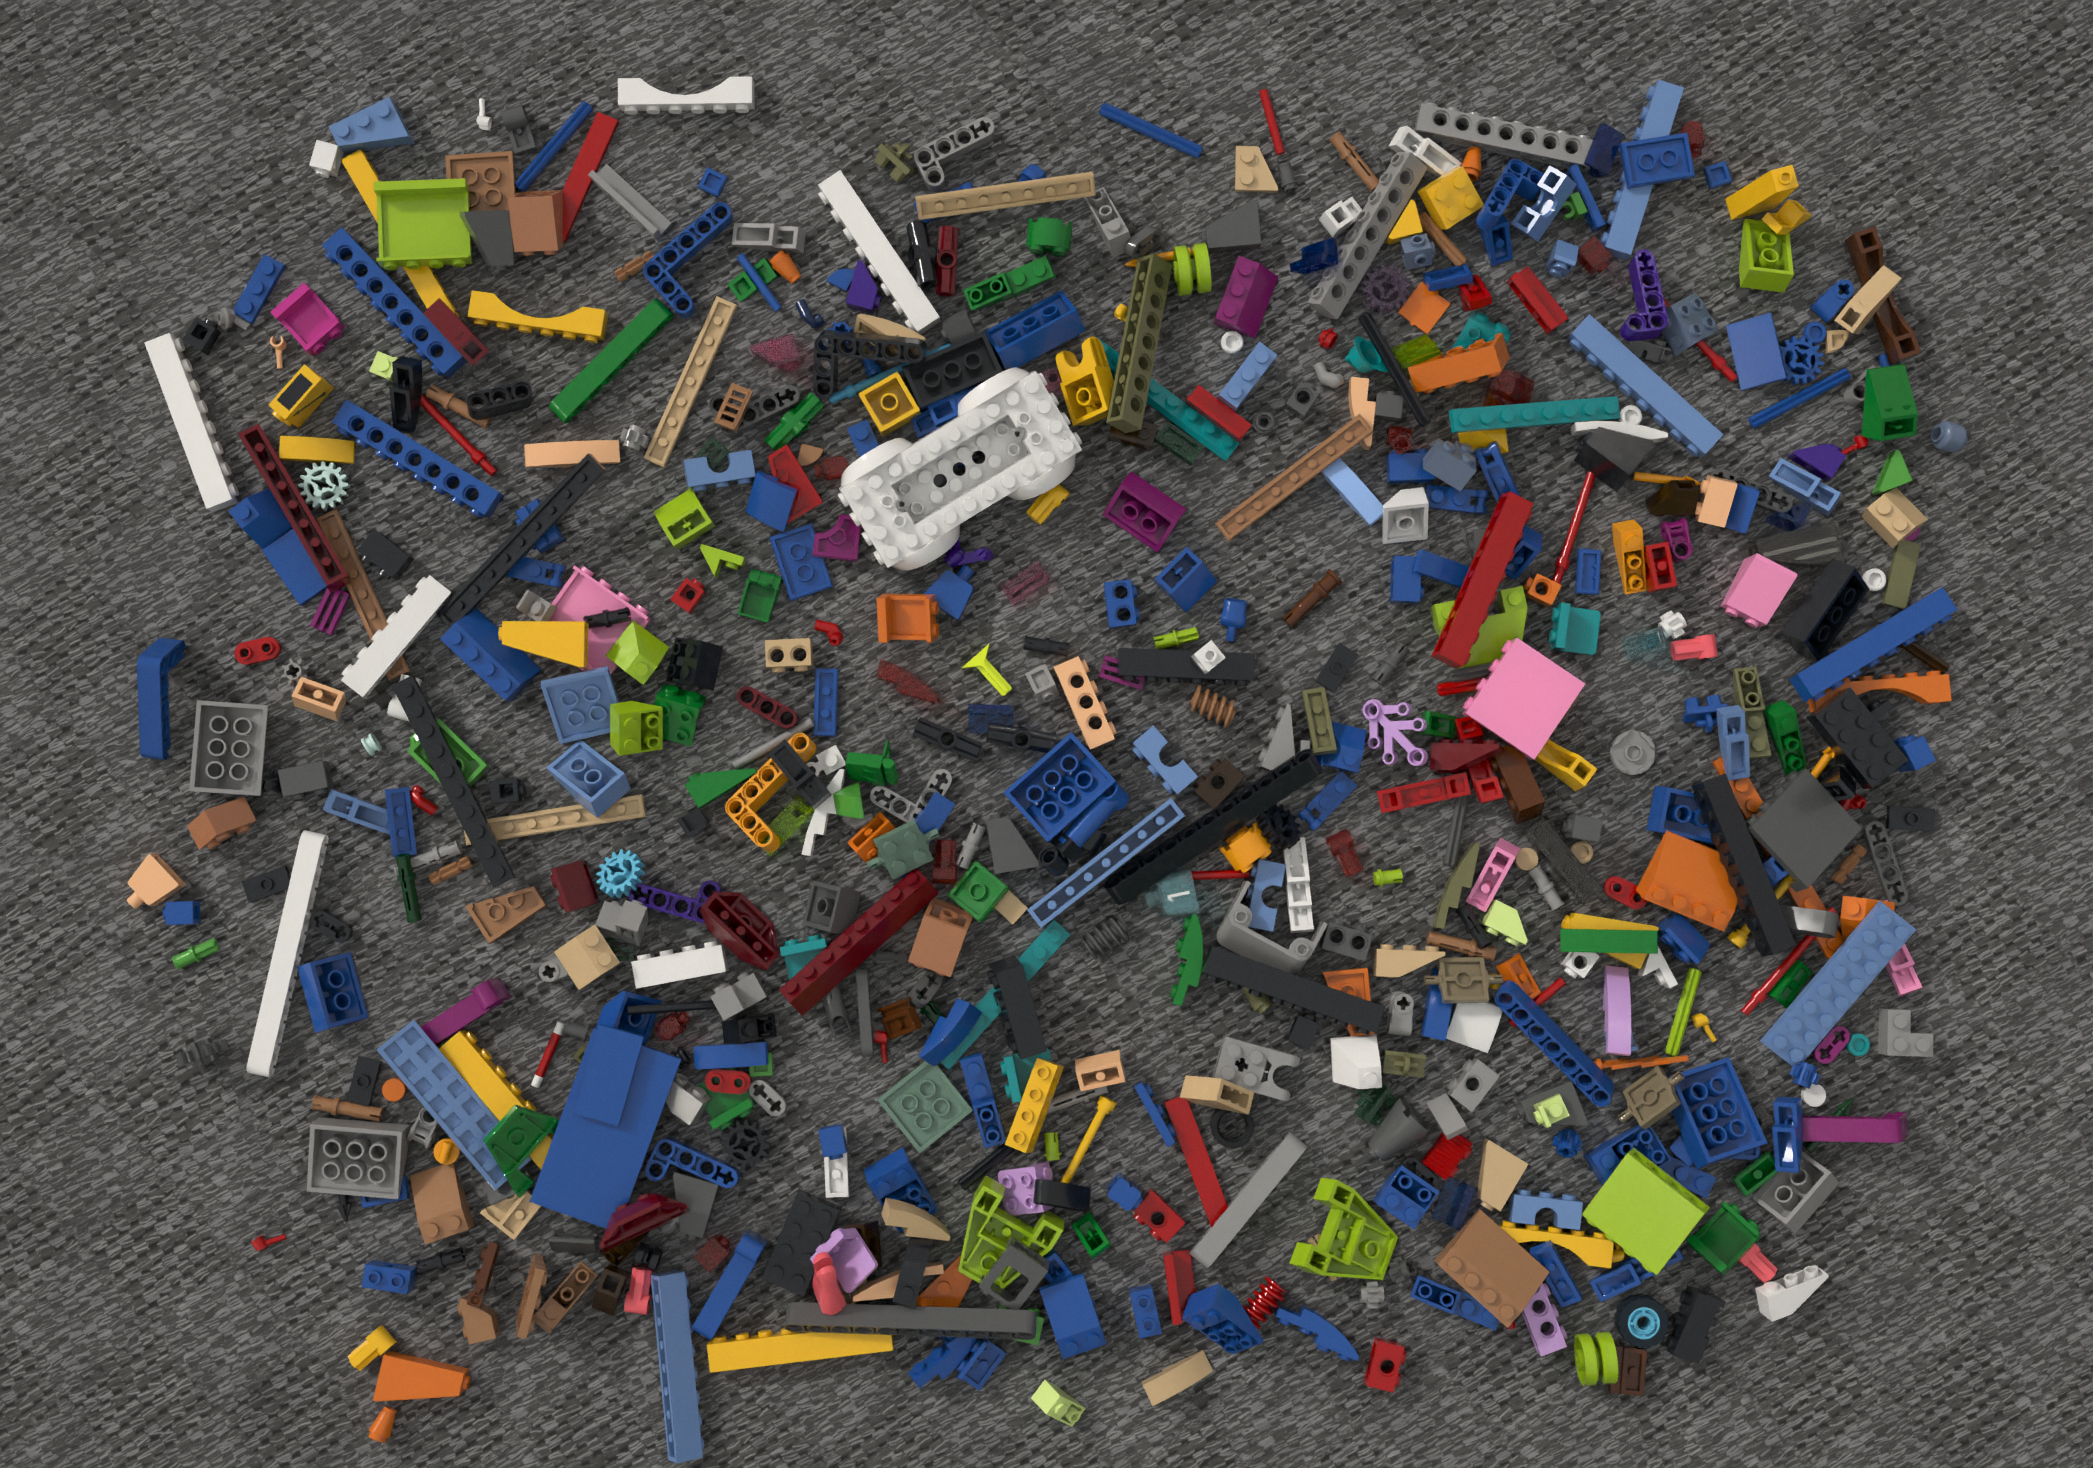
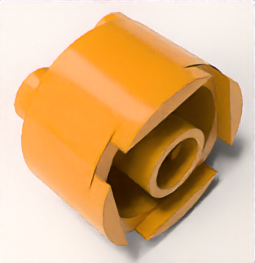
M1255 821L1251 822L1253 827L1248 829L1247 826H1244L1225 840L1228 843L1225 848L1222 844L1219 847L1235 871L1241 870L1242 873H1245L1253 867L1252 862L1259 857L1264 859L1272 852L1270 849L1272 843L1267 842L1268 838L1266 836L1262 837L1263 831L1258 829V824Z

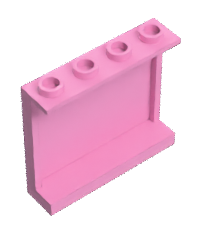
M574 565V573L551 603L557 609L549 621H584L583 617L586 615L602 613L603 610L607 609L613 611L628 607L631 612V616H628L631 617V621L634 620L643 628H646L651 621V618L647 616L649 611L640 605H637L635 608L629 604L630 598L620 591L616 595L610 590L612 588L610 584L603 579L599 582L593 579L594 573L584 566L579 569ZM631 621L613 624L609 628L603 626L590 629L588 669H579L587 671L608 666L612 676L618 665L605 655Z
M1515 638L1512 641L1507 640L1501 649L1503 654L1500 659H1495L1489 666L1488 670L1491 672L1486 679L1483 677L1475 688L1478 690L1475 696H1470L1463 705L1465 709L1463 715L1469 716L1521 751L1525 757L1534 760L1585 683L1520 639Z

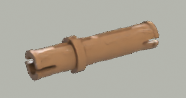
M1341 131L1337 132L1329 141L1341 154L1340 158L1343 161L1346 160L1369 191H1374L1379 183V179L1356 152L1357 148L1354 145H1350L1341 134Z
M434 384L430 386L431 389L428 388L426 392L427 398L443 405L444 409H450L482 426L484 429L488 428L487 423L490 424L493 417L474 420L468 414L467 403L456 398V394L452 392L447 393Z
M1430 930L1428 932L1426 945L1468 954V957H1484L1491 961L1495 958V946H1488L1480 950L1474 939L1469 941Z
M318 1095L313 1097L312 1103L314 1105H311L312 1110L330 1112L334 1116L341 1114L379 1123L382 1120L381 1113L384 1111L383 1108L342 1101L339 1097L332 1099Z

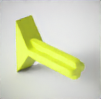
M988 644L965 664L962 669L976 667L1000 695L1005 696L1011 691L1012 687L986 659L989 649Z

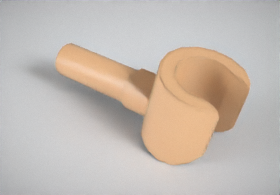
M272 336L270 344L276 350L277 369H283L282 354L287 344L281 336L280 344L276 345V339Z

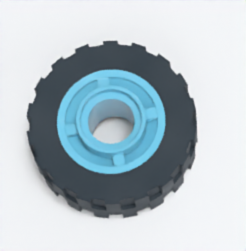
M1646 1294L1630 1295L1617 1306V1311L1614 1314V1323L1618 1333L1630 1345H1635L1638 1348H1651V1346H1656L1660 1340L1665 1338L1664 1335L1668 1332L1667 1327L1669 1325L1668 1315L1664 1307L1654 1298ZM1645 1316V1323L1637 1325L1638 1319Z

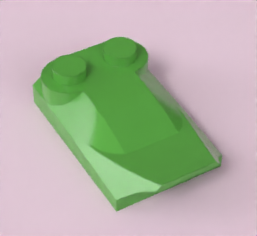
M438 718L437 722L470 787H472L483 776L489 765L484 758L480 757ZM414 733L410 737L411 744L407 752L440 783L416 733Z

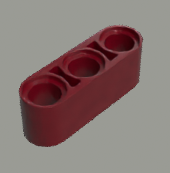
M744 686L737 693V700L742 706L784 729H791L799 722V717L794 710L752 687ZM747 691H751L754 694V698L750 703L743 701V695ZM766 702H772L774 706L773 711L769 714H765L762 710ZM786 713H792L793 722L789 725H784L782 722V717Z

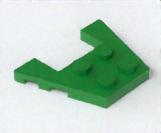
M514 1105L483 1141L512 1189L520 1198L534 1181L518 1169V1167L550 1132L553 1135L555 1134L560 1119Z

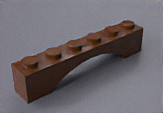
M1875 226L1856 232L1845 240L1862 287L1884 265L1883 247ZM1891 293L1873 315V319L1890 365L1913 358L1921 353L1914 331L1901 315Z

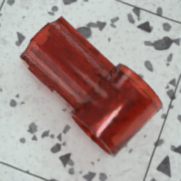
M1389 425L1387 430L1388 439L1386 438L1385 444L1390 445L1395 450V453L1404 454L1411 447L1412 429Z
M1347 829L1325 838L1327 845L1331 847L1332 855L1336 857L1346 878L1363 870L1359 857L1354 850L1353 840Z
M937 840L936 861L933 865V884L956 885V840Z

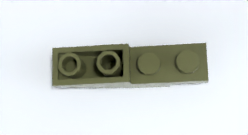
M1757 666L1734 669L1735 705H1739L1745 711V729L1749 735L1750 760L1769 758L1771 751L1763 716L1765 706Z

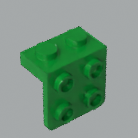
M663 684L656 695L654 705L663 708V739L691 746L694 741L698 717L705 706L707 697L694 691L689 692L679 689L675 685Z
M735 1067L726 1068V1069L736 1070ZM714 1076L712 1079L713 1083L718 1085L720 1078ZM739 1078L736 1079V1086L741 1087L743 1081ZM705 1081L698 1085L712 1098L705 1109L712 1119L709 1121V1124L713 1130L717 1127L723 1130L733 1124L731 1119L739 1115L740 1118H743L753 1112L751 1107L756 1102L750 1096L749 1090L743 1094L721 1093L709 1090Z

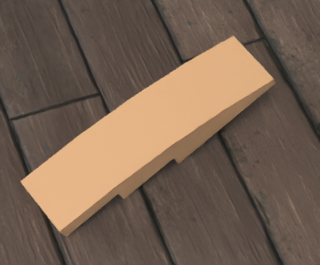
M619 440L525 444V468L576 466L588 453L592 454L600 464H619Z
M939 1261L927 1263L923 1276L944 1274L943 1264ZM901 1270L891 1272L865 1284L851 1293V1299L855 1302L893 1298Z

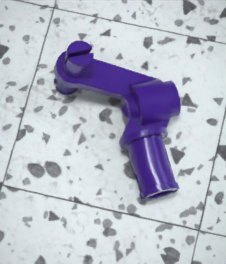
M958 538L957 542L946 552L947 556L944 557V560L954 568L955 566L992 560L994 554L989 548H981L965 553L960 547V538Z

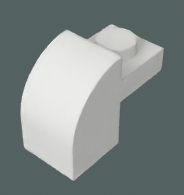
M1350 197L1345 202L1339 201L1326 210L1319 221L1332 238H1335L1356 222V218L1362 209L1354 198Z

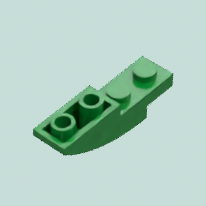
M1045 255L1010 272H1002L966 288L963 292L970 310L975 311L1034 290L1038 285L1056 278L1048 257Z
M1192 913L1190 917L1186 916L1182 929L1186 931L1183 939H1178L1175 951L1178 952L1177 956L1186 959L1185 963L1180 962L1176 974L1180 978L1177 985L1173 984L1169 997L1173 998L1172 1003L1182 1006L1188 985L1198 986L1203 963L1201 926L1198 916Z

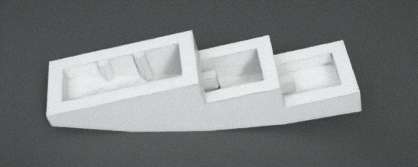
M1575 422L1570 427L1572 436L1587 434L1589 431L1594 433L1598 427L1649 439L1655 443L1663 442L1668 438L1667 432L1625 422Z
M839 769L827 786L832 795L815 809L806 833L801 855L812 856L816 834H826L829 813L836 814L833 793L843 789L846 770Z
M1301 837L1300 841L1292 848L1283 850L1284 864H1286L1285 883L1290 933L1313 932L1314 930L1305 837Z

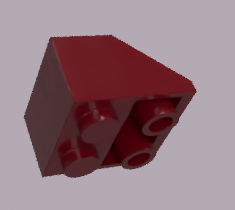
M585 860L551 869V883L554 888L558 889L560 895L557 897L558 903L562 910L565 909L566 913L576 912L600 903Z

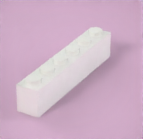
M429 575L428 578L423 577L417 583V591L412 596L409 594L401 603L403 606L398 613L393 612L386 621L388 625L384 630L379 629L371 638L373 643L368 648L365 646L356 656L359 658L354 665L349 664L342 672L344 677L341 681L363 698H366L436 616L438 610L453 595L452 592Z

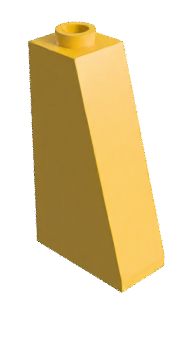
M1793 165L1770 170L1727 197L1725 200L1731 220L1775 209L1799 187Z
M502 621V627H499L498 636L503 645L578 668L588 669V623L584 621Z
M1578 913L1566 915L1561 923V928L1659 930L1658 927ZM1604 953L1635 969H1641L1647 953Z

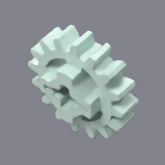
M325 461L321 462V466L314 462L312 463V470L305 468V471L308 473L306 476L300 475V478L304 480V483L298 484L299 488L304 489L300 494L302 497H307L305 502L308 505L313 503V508L318 509L320 505L324 511H327L329 505L336 509L335 503L343 504L344 502L341 497H348L349 495L344 491L350 488V485L344 482L349 478L346 474L341 475L344 470L340 467L336 469V465L332 462L329 466H327ZM334 476L338 479L339 487L334 484ZM327 483L331 488H321L318 484ZM310 485H311V486L314 488V490H315L314 493H313V494H314V497L312 496V494H311V492H310Z

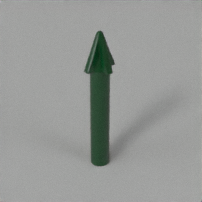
M1851 1098L1835 1106L1838 1109L1832 1116H1848L1854 1099ZM1809 1141L1805 1148L1812 1153L1822 1141Z

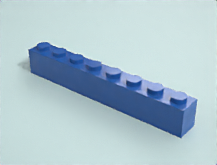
M1941 587L1793 676L1789 681L1803 702L1811 698L1813 701H1816L1826 695L1825 689L1830 687L1833 691L1844 684L1842 679L1848 676L1851 680L1862 673L1860 668L1866 665L1869 669L1881 662L1878 657L1883 654L1887 658L1899 651L1897 649L1898 645L1903 644L1904 647L1917 640L1915 635L1921 633L1924 636L1934 630L1932 625L1936 622L1942 625L1952 619L1950 614L1958 609L1944 588Z

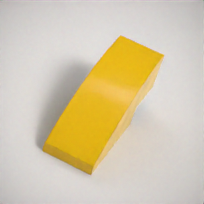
M280 436L279 458L283 461L309 463L325 461L326 463L354 464L355 441Z

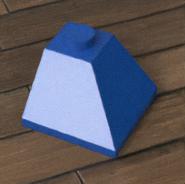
M269 488L246 497L229 510V513L239 526L262 549L292 529Z
M1331 721L1337 751L1336 753L1317 755L1316 757L1323 766L1356 774L1359 772L1364 752L1366 730Z
M622 991L603 1006L596 1028H598L599 1024L640 1034L644 1036L643 1043L647 1044L657 1013L627 1015V1006L661 1004V1000Z

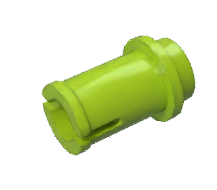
M1377 869V872H1373L1374 885H1379V887H1383V884L1403 882L1401 869L1388 871Z
M1058 1132L1044 1133L1046 1150L1044 1156H1046V1161L1060 1160L1062 1153L1059 1152Z

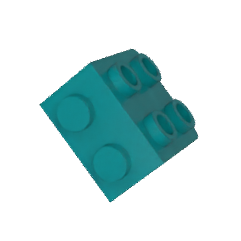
M1472 311L1466 325L1451 349L1458 346L1466 349L1475 341L1483 338L1485 342L1494 340L1495 334L1503 333L1505 343L1507 344L1512 332L1508 331L1509 328L1506 325L1490 321L1486 314Z
M1561 602L1553 608L1551 617L1554 622L1553 630L1549 634L1550 650L1594 655L1597 649L1600 612L1570 607V603Z
M819 934L807 937V942L799 943L798 939L785 941V946L780 947L781 956L785 958L789 980L829 945L827 938L821 939Z
M1048 1048L1046 1052L1025 1059H1020L1017 1054L1004 1056V1062H1000L1002 1075H1007L1009 1084L1005 1085L1007 1099L1012 1098L1013 1103L1021 1102L1036 1059L1045 1058L1051 1061Z

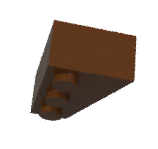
M1507 745L1503 747L1504 752L1491 757L1489 762L1493 773L1496 772L1501 790L1505 794L1509 809L1516 825L1542 816L1545 800L1523 753L1512 745Z

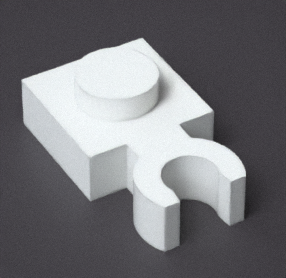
M837 745L817 754L818 762L806 763L809 767L813 766L816 769L815 775L817 777L823 770L826 775H829L846 766Z

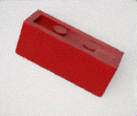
M1525 267L1519 273L1516 272L1506 282L1547 335L1568 319V316L1529 267Z
M1199 384L1185 400L1187 405L1238 443L1252 426Z
M1189 1249L1163 1252L1172 1325L1182 1324L1181 1321L1183 1320L1188 1296L1196 1293Z

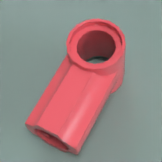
M1715 634L1670 642V652L1673 661L1718 657Z
M1754 1244L1738 1262L1744 1267L1749 1268L1759 1280L1766 1283L1776 1275L1778 1269L1760 1252L1761 1249Z
M633 1267L630 1288L625 1298L624 1312L648 1315L650 1309L648 1301H651L652 1270L646 1267Z

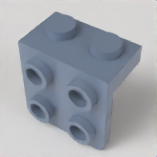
M1696 293L1666 308L1668 324L1663 330L1662 335L1675 356L1718 331L1715 320L1711 317L1703 301Z

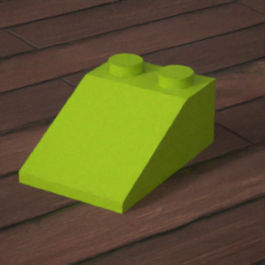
M1744 219L1739 262L1740 287L1784 293L1794 276L1790 234H1776L1764 221Z

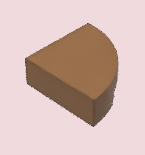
M802 444L798 456L800 465L806 467L815 463L823 455L824 449Z

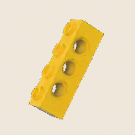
M1045 1058L1036 1059L1005 1145L1024 1153H1033L1064 1066Z

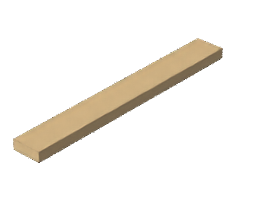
M1093 172L920 195L915 196L918 219L924 220L1096 196L1094 174Z
M716 296L646 451L645 460L663 468L666 467L738 307L736 304Z
M643 794L620 798L598 818L581 804L491 818L487 819L498 841L646 817ZM464 830L466 845H472Z

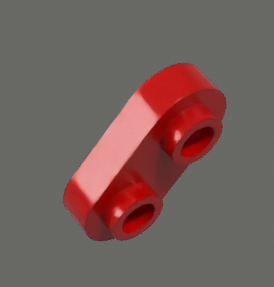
M272 637L259 638L240 643L235 648L234 656L239 663L244 665L273 660L280 655L281 645L278 640ZM267 644H269L271 647L270 651L268 652L265 651V646ZM245 649H247L249 652L248 656L246 657L243 656V651Z
M1618 876L1609 877L1604 882L1603 890L1609 898L1632 909H1641L1647 904V900H1644L1641 896L1638 902L1634 901L1633 896L1639 894L1636 891L1637 885ZM1616 883L1620 886L1618 892L1613 890V885Z
M715 1068L709 1071L705 1077L707 1088L713 1092L743 1094L749 1090L752 1083L750 1075L742 1070ZM714 1076L720 1078V1083L718 1085L714 1084L712 1081ZM738 1078L743 1081L741 1087L735 1084V1080Z

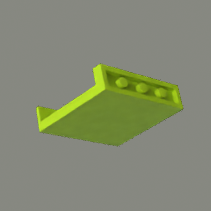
M465 178L374 182V192L377 195L379 257L376 259L381 268L385 270H396L397 267L419 269L420 266L442 268L443 265L465 267L466 264H472L471 236L460 217V212L470 211L469 185Z
M1633 1148L1625 1155L1582 1215L1591 1226L1597 1227L1604 1232L1607 1239L1619 1244L1628 1256L1635 1257L1647 1271L1658 1275L1710 1207L1637 1149Z

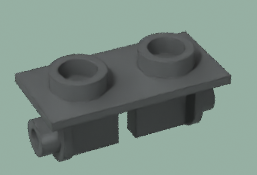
M1655 338L1653 341L1639 340L1623 343L1624 346L1639 358H1641L1643 350H1646L1645 359L1657 363L1666 362L1668 354L1665 353V350L1671 351V348L1666 345L1667 341Z

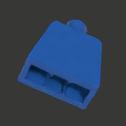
M963 565L957 574L946 570L924 594H935V601H938L939 609L959 622L974 591V587L967 583L974 574V571L966 565Z

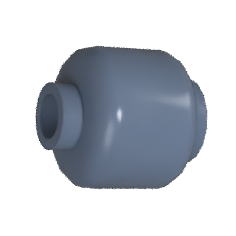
M1949 421L1941 422L1933 428L1931 433V440L1935 448L1955 453L1964 447L1968 439L1963 425Z

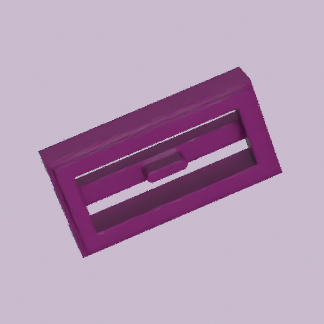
M327 588L310 626L333 636L351 595L340 589L334 591L335 594L319 625L318 623L332 596V593ZM340 595H342L343 598L337 608V611L330 623L329 628H325Z
M1105 655L1099 678L1142 690L1145 681L1144 677H1136L1137 680H1140L1139 684L1104 674L1105 670L1117 673V668L1108 666L1107 663L1117 664L1118 661L1116 658Z

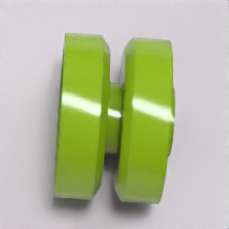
M1206 243L1193 245L1191 251L1192 259H1190V253L1186 245L1174 246L1173 271L1179 296L1191 295L1193 280L1199 294L1211 292V269Z
M1609 1331L1597 1332L1594 1338L1588 1333L1576 1334L1574 1336V1355L1581 1385H1596L1598 1378L1603 1384H1615L1618 1381V1359L1611 1333Z

